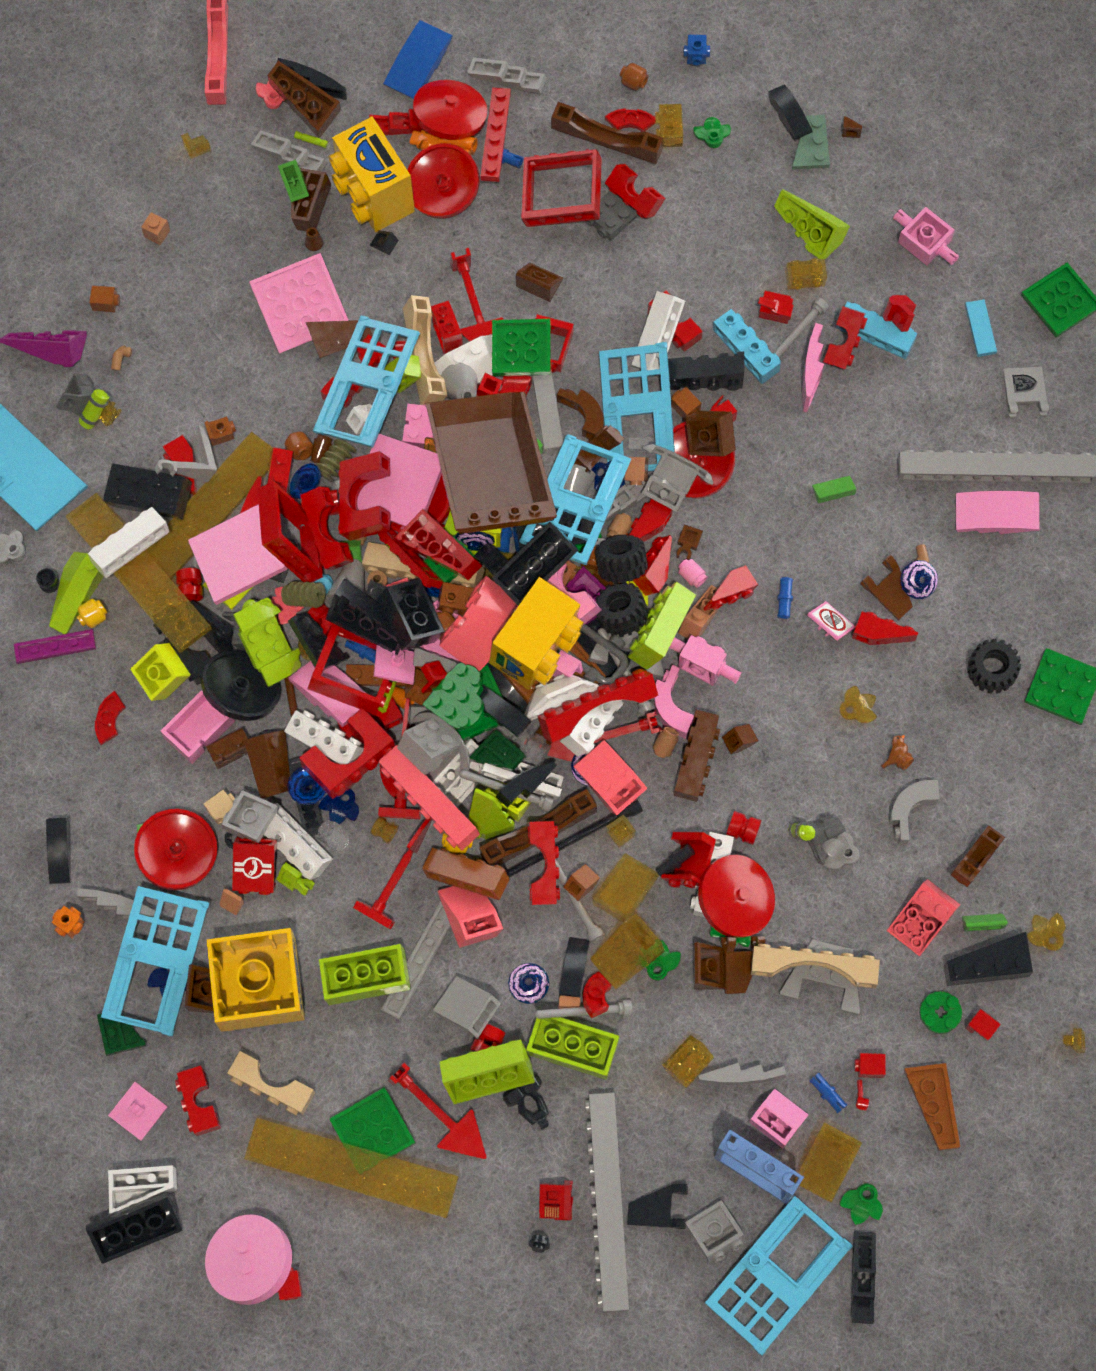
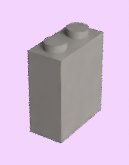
M456 976L433 1011L444 1021L478 1038L501 1003L492 994Z

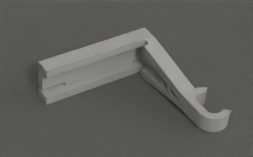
M199 425L197 427V436L192 435L190 437L196 462H176L161 459L155 465L156 473L158 474L162 468H167L172 476L177 473L199 481L209 482L217 468L206 426Z

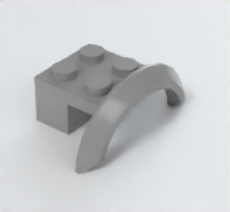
M655 444L643 447V449L662 456L642 491V494L677 512L697 475L713 485L711 474L683 456Z
M425 712L415 716L412 722L416 726L404 731L397 749L424 775L439 768L443 757L456 750L459 751L461 759L459 768L469 771L470 760L468 750L458 732L434 713Z

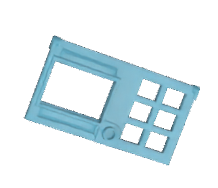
M360 315L313 432L373 448L419 337V331L380 322ZM366 327L375 329L370 343L360 341ZM382 331L391 333L386 348L376 346ZM398 335L407 337L402 352L392 350ZM357 347L367 349L361 364L352 362ZM374 351L383 353L377 368L368 366ZM389 356L399 358L394 372L384 370ZM352 384L378 390L360 436L334 430Z
M667 342L599 351L605 426L611 425L623 436L621 417L653 414L656 445L675 452ZM659 353L660 369L647 370L646 354ZM640 355L641 371L628 373L627 357ZM622 357L623 373L610 375L609 359ZM661 375L662 391L649 392L647 377ZM642 377L643 393L630 395L629 378ZM623 379L624 395L611 397L610 381ZM623 441L610 451L624 456ZM656 454L657 464L648 465V472L655 471L662 457L661 455ZM607 459L608 468L612 461L610 459Z
M567 434L547 479L554 506L558 509L557 517L551 522L563 533L568 534V538L571 541L573 537L587 541L583 552H577L570 559L587 565L629 467L631 458L576 439L577 437ZM580 449L612 460L595 500L564 489ZM563 512L576 516L572 528L558 524ZM582 518L595 522L590 535L577 530ZM550 521L545 522V523H538V524H541V525H544V526H545V525L548 524ZM537 524L526 526L519 540L520 543L526 545L534 537L532 534Z
M140 886L137 887L101 1018L160 1032L161 1034L173 1037L187 984L189 965L193 962L206 911L210 903ZM144 897L158 900L153 918L140 914ZM164 902L178 905L174 922L159 919ZM183 907L198 910L193 927L179 924ZM138 920L152 923L147 941L133 937ZM157 925L172 928L167 946L153 942ZM177 930L191 933L186 951L173 948ZM136 962L170 970L155 1024L121 1016Z
M794 1196L706 1300L705 1304L750 1343L758 1354L763 1356L766 1349L848 1250L850 1251L853 1245L845 1238H842ZM805 1214L832 1239L795 1282L768 1257ZM745 1269L757 1279L746 1293L734 1284ZM761 1283L773 1293L762 1307L758 1306L750 1298ZM729 1288L741 1298L730 1312L718 1303ZM778 1297L789 1308L776 1322L766 1313V1310ZM746 1302L757 1313L744 1327L734 1318V1315ZM761 1317L773 1326L762 1341L750 1332L751 1328Z

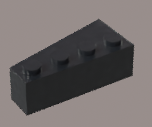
M744 351L737 352V356L721 353L720 357L717 358L701 355L696 360H693L692 357L668 359L670 390H679L685 387L689 388V390L708 388L711 391L719 390V388H727L730 391L742 389L745 373Z
M344 578L334 593L325 620L390 652L395 651V654L398 655L401 650L381 605Z
M1023 932L948 960L944 965L947 986L1030 977L1033 973L1027 933Z

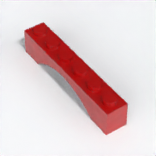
M639 669L632 672V675L628 677L617 678L612 684L599 686L594 692L583 693L578 699L565 701L561 704L562 706L546 709L543 714L537 717L544 738L553 743L569 736L578 722L588 712L601 704L615 700H631L643 703L659 695L653 674Z

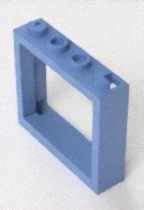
M732 1130L728 1131L714 1159L786 1205L804 1178ZM731 1136L737 1138L734 1144L730 1142ZM792 1175L798 1177L795 1183L790 1180Z

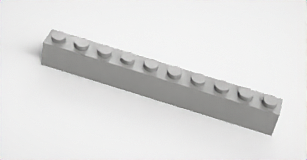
M904 450L903 452L900 451L898 457V480L1094 484L1096 481V455H1091L1090 453L1071 454L1069 452L1052 454L1050 452L1032 454L1031 452L1012 453L1010 451L993 453L991 451L973 453V451L953 452L951 450L943 452Z
M615 1093L589 1094V1100H585L586 1113H590V1121H587L586 1125L587 1134H591L592 1143H588V1156H593V1164H589L590 1177H594V1186H590L591 1199L596 1201V1207H592V1219L597 1220V1229H593L594 1242H598L599 1251H595V1264H600V1272L596 1273L597 1286H601V1295H597L598 1308H602L603 1313L629 1311Z

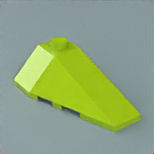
M784 189L781 190L774 205L785 222L791 223L795 228V235L798 238L802 237L805 241V248L822 261L843 243L850 228L848 224L834 215Z
M73 552L63 568L49 627L62 634H68L77 620L76 616L79 615L78 607L91 598L104 577L92 564L87 553Z
M478 788L474 791L468 818L480 833L476 839L483 838L486 840L512 832L515 828V822L512 819H507L508 813L501 810L502 806L494 796Z

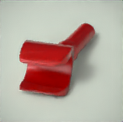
M857 1080L858 1097L856 1108L866 1111L869 1099L863 1098L862 1080Z

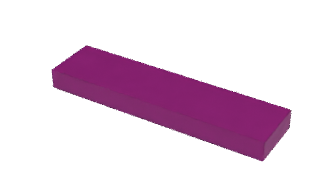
M93 629L14 644L17 664L96 650Z

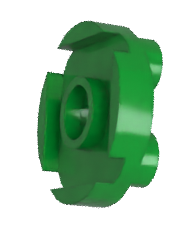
M939 991L929 994L920 1006L919 1015L922 1023H924L928 1030L936 1034H946L954 1030L960 1023L962 1008L958 998L947 992ZM939 1007L946 1011V1015H943L942 1018L935 1014V1010H939Z

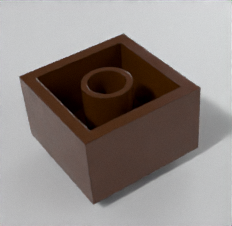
M696 411L686 416L690 455L724 457L736 450L732 412Z

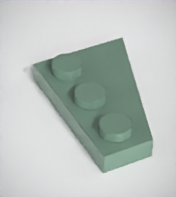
M825 115L806 116L812 128V133L800 137L792 170L829 168L830 161Z

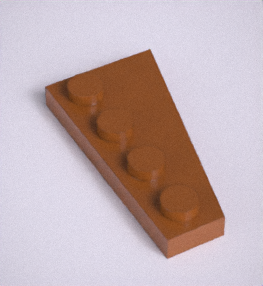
M946 1063L904 1068L906 1077L938 1151L960 1148Z

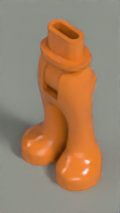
M414 130L409 143L416 145L417 149L421 148V150L431 145L449 143L463 148L470 155H474L478 139L467 137L460 140H448L433 136L425 132V130L421 132Z

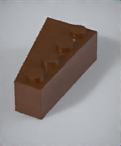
M278 61L267 75L269 84L311 131L320 138L340 112V102Z
M695 710L693 726L690 729L688 744L685 748L674 796L695 802L698 801L699 796L703 797L706 785L702 784L704 777L708 778L711 766H707L708 760L713 759L716 749L712 747L713 741H718L721 730L717 728L719 715Z

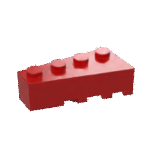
M424 509L395 537L405 547L468 581L482 567Z

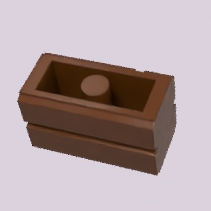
M242 728L206 746L217 769L243 757V754H248L244 742L248 738Z

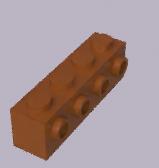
M443 582L439 589L436 610L441 611V613L449 612L452 615L453 613L459 614L463 617L468 609L465 605L474 588Z
M432 848L422 867V870L429 879L496 900H500L510 880L505 869L499 865H487L482 860L477 859L474 861L463 854L455 855L443 848L440 850Z

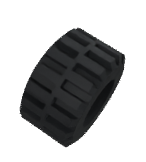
M617 535L607 538L596 547L595 556L598 573L605 581H612V583L630 582L643 575L648 568L645 545L638 537Z
M617 582L613 586H606V590L602 589L600 591L601 595L596 597V603L601 609L596 616L601 627L604 628L607 634L611 633V635L615 634L620 637H624L625 634L630 636L634 631L638 632L640 630L639 627L645 625L644 620L648 619V608L640 589L635 587L634 584L630 583L628 585L627 582L622 584ZM621 607H627L625 610L621 612H615L617 609Z
M992 639L991 642L985 640L983 644L977 645L969 659V666L967 668V672L970 673L969 679H974L973 685L975 687L981 686V691L987 689L990 694L994 690H996V694L1001 693L1002 689L1006 691L1014 684L1020 673L1021 664L1019 663L1021 658L1016 656L1018 651L1016 648L1014 650L1011 649L1012 644H1004L1005 640L1001 639L1000 642H997V639ZM988 658L998 659L1003 663L1005 672L1002 674H992L986 670L983 661Z

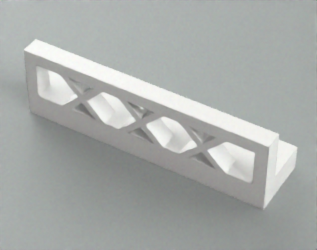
M521 762L517 766L520 773L516 774L484 763L479 774L508 784L520 774L535 767ZM551 772L546 779L553 778L558 780L556 787L545 784L543 781L533 793L543 796L546 794L552 796L553 800H557L561 794L562 789L560 788L564 777Z

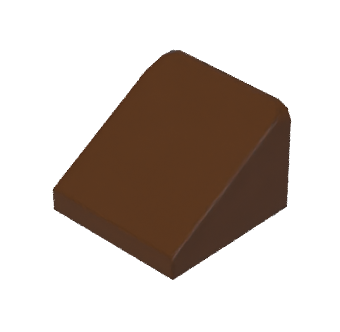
M844 116L842 136L860 138L862 125Z

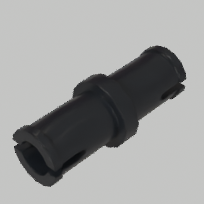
M686 844L657 867L656 872L660 877L662 874H670L676 868H681L682 863L695 855V851L689 844Z

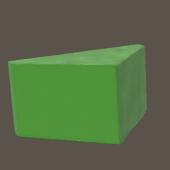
M296 159L278 165L290 201L293 202L308 197L309 193L305 179Z

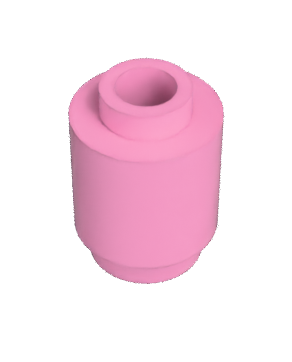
M685 559L678 567L680 569L678 573L691 586L696 588L700 587L708 578L705 575L706 572L693 559L689 561Z

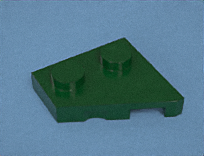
M495 729L469 758L472 762L487 763L513 772L526 758V755Z
M102 1013L97 1014L106 1056L146 1047L145 1041L136 1033L131 1025L101 1018Z

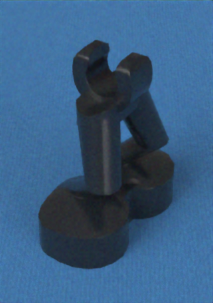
M536 1076L534 1077L535 1083L517 1088L505 1096L503 1100L507 1107L518 1104V1113L531 1125L537 1123L544 1130L549 1125L545 1118L549 1112L543 1097L537 1093L542 1084ZM527 1096L536 1101L538 1113L535 1115L525 1108L524 1099Z

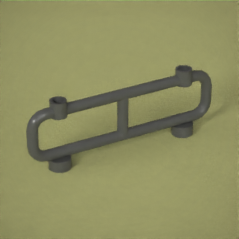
M584 624L580 630L620 660V666L611 677L605 678L598 670L587 665L570 651L567 654L581 661L583 672L586 673L583 676L585 680L593 683L597 681L602 685L612 684L617 678L622 677L628 667L627 656L621 651L626 643L615 634L609 640H606Z

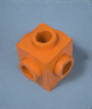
M65 906L62 909H58L54 913L53 921L51 922L56 927L54 931L62 937L67 935L73 938L83 928L84 921L80 917L81 913L72 906L70 909Z

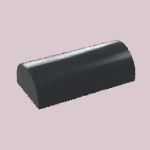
M550 521L492 579L519 606L539 577L547 582L579 550Z
M168 1192L86 1225V1232L102 1264L183 1231L177 1211Z

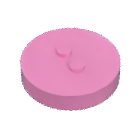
M243 1215L226 1222L212 1237L205 1256L206 1274L212 1287L223 1297L243 1305L263 1302L277 1293L285 1283L292 1265V1249L284 1231L270 1220L258 1215Z

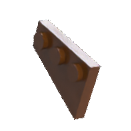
M358 320L306 322L319 359L347 349ZM365 328L360 340L361 342H363L368 334L373 336L370 328Z

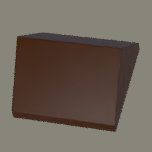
M530 262L516 273V287L548 302H551L563 280V277Z
M699 942L694 943V990H725L723 948Z
M189 965L185 1007L189 1012L214 1013L209 968Z

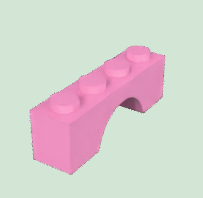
M564 564L547 582L581 604L577 618L586 624L601 609L587 592L571 593L565 589L563 573L567 564Z

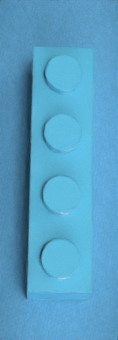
M847 301L846 307L866 313L865 318H868L864 330L860 329L858 335L861 337V340L906 360L916 340L917 333L909 328L908 332H902L892 321H885L876 312L867 311L860 305ZM836 325L837 329L848 333L845 328Z

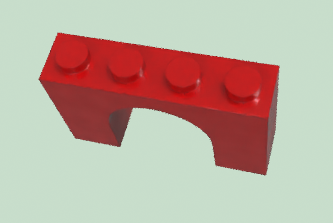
M380 451L340 462L338 530L341 536L350 541L390 531L389 511L381 506L365 510H358L357 507L358 495L367 483L390 476V458Z
M363 708L347 720L349 730L364 744V750L357 760L343 765L333 763L316 746H313L299 757L302 767L332 799L342 795L347 787L352 783H357L366 772L375 769L379 760L395 747L394 740Z

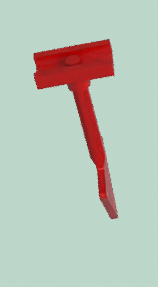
M466 248L465 255L458 257L452 252L450 254L452 272L458 271L462 276L477 323L476 325L460 329L462 336L470 342L480 336L491 335L492 320L484 321L469 275V267H471L470 249ZM500 317V318L493 319V320H504V319H503V317Z
M406 698L402 735L410 726V698ZM397 789L394 807H379L378 816L420 820L421 813L418 809L406 808L405 791L400 792Z
M657 711L648 712L646 714L647 718L641 719L637 723L605 731L594 743L642 730V732L650 730L652 734L660 732L662 730L661 726L655 727L658 725L657 718H652L657 715ZM560 740L551 743L543 752L544 755L574 762L577 757Z
M431 818L423 822L406 846L409 850L403 855L379 899L375 900L373 906L356 901L353 906L354 909L383 926L392 929L395 922L383 913L387 906L385 904L410 863L413 853L417 854L432 822Z
M403 1063L388 1081L393 1086L399 1083L404 1089L407 1088L450 1130L439 1142L437 1148L486 1159L487 1156L474 1111L469 1110L458 1123H455L413 1082V1079L407 1074L410 1067Z

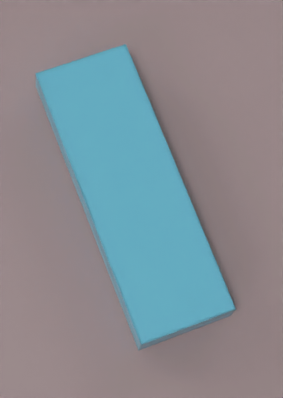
M985 300L966 302L965 309L977 357L996 354L997 348Z

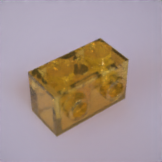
M659 104V110L655 112V123H659L656 135L664 137L663 147L683 146L682 105Z
M813 258L809 261L793 260L788 262L785 269L787 290L825 286L827 280L825 259Z
M689 1035L662 1066L677 1083L687 1088L702 1070L707 1067L714 1056L701 1041Z

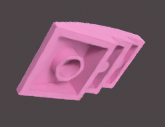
M818 323L815 324L810 338L803 372L802 400L804 412H807L821 380L824 366L820 362L824 344L819 343L823 325Z
M1024 491L956 493L957 532L978 531L979 533L999 532L1000 534L1040 531L1039 493Z
M311 661L288 678L315 707L318 705L328 717L332 716L342 727L347 724V720L360 710L308 690L307 688L315 669ZM336 666L323 670L322 677L366 693Z

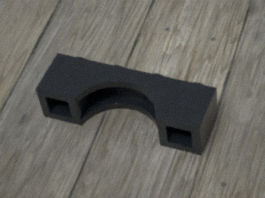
M172 604L153 616L155 621L153 627L159 635H164L166 639L163 642L165 644L170 643L190 673L188 680L190 682L194 680L196 685H199L201 683L202 671L209 661V657L205 651L191 652L182 647L180 636L186 624Z

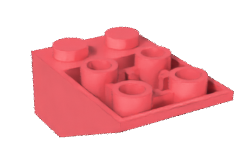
M605 740L600 742L573 766L605 807L615 815H618L647 790V787Z
M927 879L887 931L920 956L960 904Z
M454 886L437 891L459 948L497 937L503 930L496 909L486 896Z

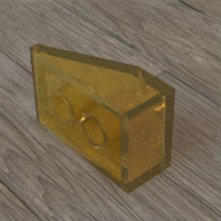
M625 853L593 898V905L628 926L659 875L653 869Z

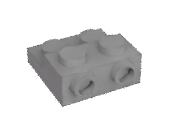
M242 790L240 795L234 799L229 813L225 814L222 826L226 832L242 839L245 837L259 843L279 808L271 802Z
M722 1200L685 1222L709 1263L712 1261L715 1263L720 1262L725 1258L726 1252L731 1249L732 1251L739 1250L743 1247V1242L746 1241L743 1232Z

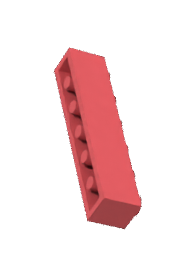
M396 745L379 760L382 766L380 771L387 778L392 777L395 780L394 786L400 792L404 790L408 794L406 797L413 806L417 804L421 808L419 812L426 820L431 818L434 821L433 827L440 834L444 832L448 836L446 840L453 848L457 846L462 851L480 835L477 828L426 775L397 749L398 746Z

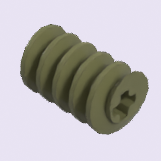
M335 439L334 445H331L329 451L324 453L325 457H321L320 463L315 465L318 467L320 475L330 482H333L331 476H339L335 470H340V462L344 461L345 458L352 459L349 452H357L351 444L344 440Z
M291 581L281 591L283 603L287 606L321 607L326 595L324 585L314 582Z

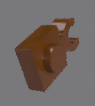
M684 524L678 540V545L682 547L677 550L676 558L679 559L681 553H686V559L688 561L691 559V549L697 550L703 530Z

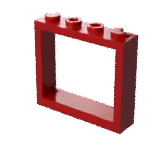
M586 149L585 151L577 152L568 151L567 153L560 154L550 153L549 155H534V157L524 158L521 219L526 227L600 219L602 158L597 149ZM592 165L591 204L533 210L535 171Z
M275 481L258 488L262 546L301 581L311 583L322 578L323 571L320 563V554L314 545V536L312 530L308 527V518L302 506ZM280 513L299 530L301 551L282 535Z
M333 624L307 689L355 708H363L366 712L376 715L378 708L384 707L387 698L383 697L384 693H389L392 682L383 679L378 694L374 697L321 676L337 636L369 646L375 650L377 646Z

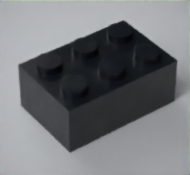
M421 579L388 586L377 597L401 651L435 643L445 632Z

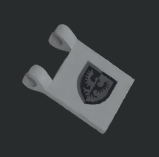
M1042 367L1003 369L1009 417H1016L1018 412L1017 404L1039 403V415L1046 416L1049 405L1046 397Z

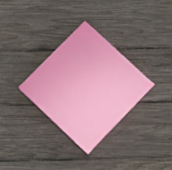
M321 253L249 281L279 354L312 341L306 322L349 321Z
M378 434L370 454L380 451L390 458V476L367 483L358 495L357 507L358 510H365L381 506L390 512L391 522L406 526L422 509L426 512L428 511L442 475L437 453Z
M259 504L188 540L216 605L287 570L284 564L262 546Z

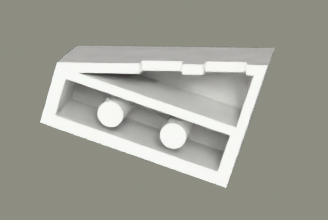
M172 1165L108 1170L109 1214H114L164 1192L172 1193L176 1191V1168Z

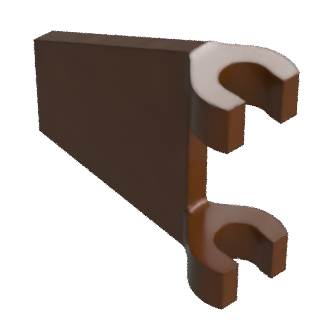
M889 555L882 564L892 572L877 586L868 575L862 580L860 585L869 591L899 621L913 606L907 594L908 591L903 582L899 565L894 557Z
M751 936L750 943L752 948L766 942L765 936ZM721 937V945L724 951L725 994L746 993L753 976L751 975L753 951L734 952L736 937Z

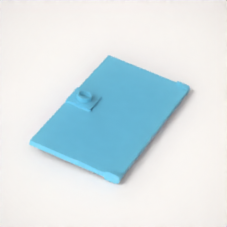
M0 404V497L37 531L73 499L85 491L88 486Z

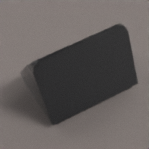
M378 230L370 246L390 255L399 240L393 232Z

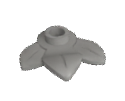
M14 529L9 535L0 534V563H4L9 559L18 561L24 557L25 547L22 544L23 535L20 531Z
M846 832L838 835L837 839L832 838L821 843L823 850L828 855L825 859V864H823L826 868L840 869L845 864L851 865L856 863L859 859V850L854 846L852 836ZM848 851H851V856H845Z

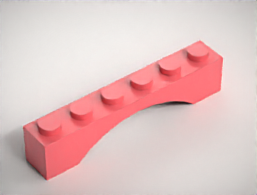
M207 0L208 59L205 75V96L208 105L226 104L227 0Z

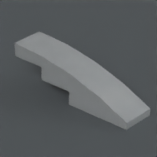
M473 58L468 70L469 76L508 88L541 94L547 79L545 74L527 72L525 67L509 66L507 61Z
M262 130L259 131L251 143L253 148L282 163L296 159L300 168L322 171L327 164L324 158L312 155L307 149L293 145L289 139Z
M552 372L551 375H532L544 449L561 447L563 439Z
M642 481V485L629 484L627 487L626 485L621 487L617 492L605 523L614 519L616 514L624 513L646 499L648 496L642 494V491L647 483Z
M80 888L77 890V897L80 901H97V906L100 910H117V916L120 919H129L134 900L99 890ZM142 904L140 914L153 918L155 910Z
M739 1063L698 1075L697 1079L699 1083L713 1085H749L785 1078L786 1071L784 1066L764 1072L762 1065L741 1071Z

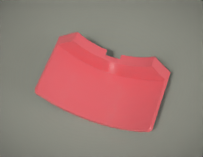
M487 576L474 587L465 605L468 609L463 617L458 615L451 626L442 634L439 644L440 647L465 665H471L478 671L489 662L493 641L518 608V605L502 588Z

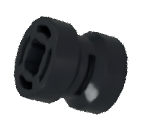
M45 568L37 573L36 581L43 592L53 593L58 589L59 580L53 570Z

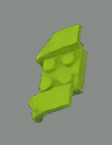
M267 597L233 614L239 626L238 635L254 668L261 672L269 687L297 671L301 667V662L299 660V648L294 647L290 649L276 620L275 615L281 612L280 609Z

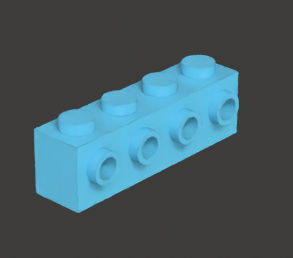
M730 309L713 322V331L735 356H737V352L744 351L745 367L761 384L780 372L781 361L775 353L772 354L767 344L756 336L752 327H748L744 323L739 313H735Z

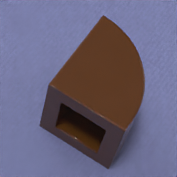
M750 724L734 727L722 736L730 754L741 752L759 741Z

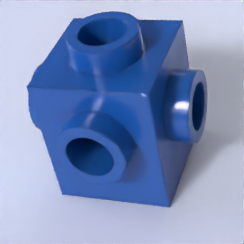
M688 35L687 45H684V57H687V64H706V57H710L707 35Z

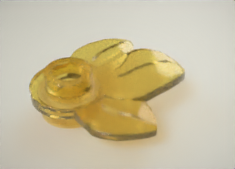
M853 686L846 691L845 701L840 706V714L844 719H855L860 723H869L877 718V715L871 710L876 701L875 695L860 694L857 686ZM852 708L853 713H847L846 709Z
M1056 913L1049 921L1042 916L1034 915L1032 920L1034 931L1027 934L1029 941L1037 947L1045 946L1050 951L1059 950L1064 944L1062 934L1066 929L1062 916ZM1055 938L1057 943L1051 944L1049 939Z

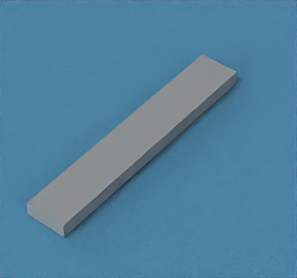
M441 901L407 961L411 990L389 994L381 1008L382 1012L398 1020L403 1015L451 927Z

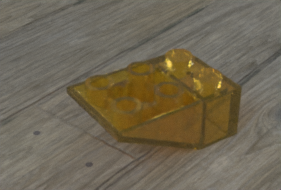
M636 913L618 927L590 960L616 990L664 953L662 942Z
M824 1122L798 1172L804 1177L799 1186L831 1203L862 1142Z

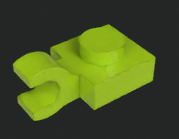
M287 862L281 867L276 879L291 891L297 889L304 896L307 895L309 889H313L315 884L312 880L302 879V873Z

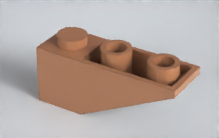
M711 585L684 618L678 634L688 640L691 635L701 637L719 610H713L712 608L704 611V607L717 590L716 587Z

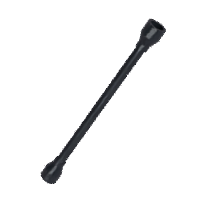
M636 798L618 815L611 814L604 818V820L602 819L592 824V826L583 829V831L581 830V832L579 831L574 834V836H570L565 841H560L555 846H558L559 851L563 850L565 847L567 848V846L574 844V842L576 843L583 839V837L585 838L597 832V830L599 831V829L606 827V825L608 826L615 822V820L633 817L643 812L642 807ZM540 852L535 857L532 856L530 859L521 862V864L519 863V865L505 872L510 878L514 874L516 875L521 872V870L523 871L530 867V865L533 866L535 863L537 864V862L544 860L543 854Z

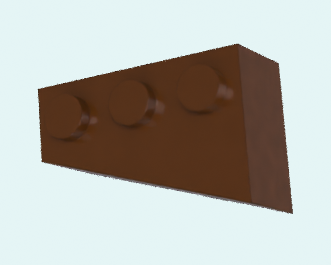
M300 168L309 196L291 202V219L297 230L307 231L310 227H317L331 182L326 172Z
M285 730L244 740L261 799L291 790Z

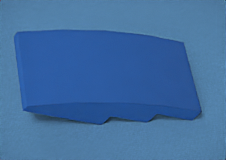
M419 20L400 50L383 84L414 99L417 91L429 82L434 70H437L453 36Z

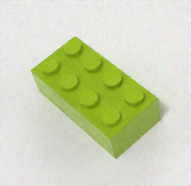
M678 582L674 583L671 587L667 586L662 594L659 592L653 600V603H655L654 607L650 608L647 613L648 619L645 625L639 627L640 630L637 632L639 634L638 638L634 639L629 646L631 651L628 658L646 670L664 658L696 594Z
M401 944L319 959L323 995L328 1005L411 990L405 950Z
M561 1017L536 1018L526 1052L529 1056L607 1080L619 1042V1036Z
M521 1039L440 1061L442 1082L453 1104L535 1083L532 1063Z

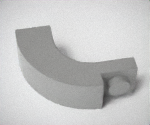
M938 780L916 782L904 789L897 797L890 813L889 825H897V827H894V837L898 839L899 845H907L909 841V812L920 805H937L939 801Z

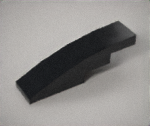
M278 58L277 62L280 61L333 98L347 100L346 88L331 77L300 63Z
M482 685L483 691L479 697L484 702L483 712L487 718L490 717L502 728L505 727L516 737H519L530 725L531 720L507 701Z
M299 757L288 760L291 780L295 774L301 771L306 772L301 765ZM300 775V777L296 778L295 784L293 785L294 795L297 796V798H299L301 801L307 802L309 801L308 799L302 800L298 795H296L295 789L300 779L309 777L310 779L312 778L310 775ZM312 780L305 781L300 786L299 793L303 797L316 796ZM296 800L302 828L311 837L324 834L325 831L318 802L301 804Z
M854 1231L852 1323H874L876 1233Z

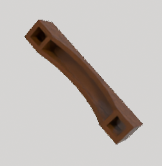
M561 102L557 103L551 117V129L653 164H657L663 150L664 137L649 132H629L611 128L591 119L577 108Z
M586 789L569 798L559 807L535 822L554 821V826H558V833L597 813V805ZM525 826L479 847V850L487 865L500 866L535 846L528 843V829Z

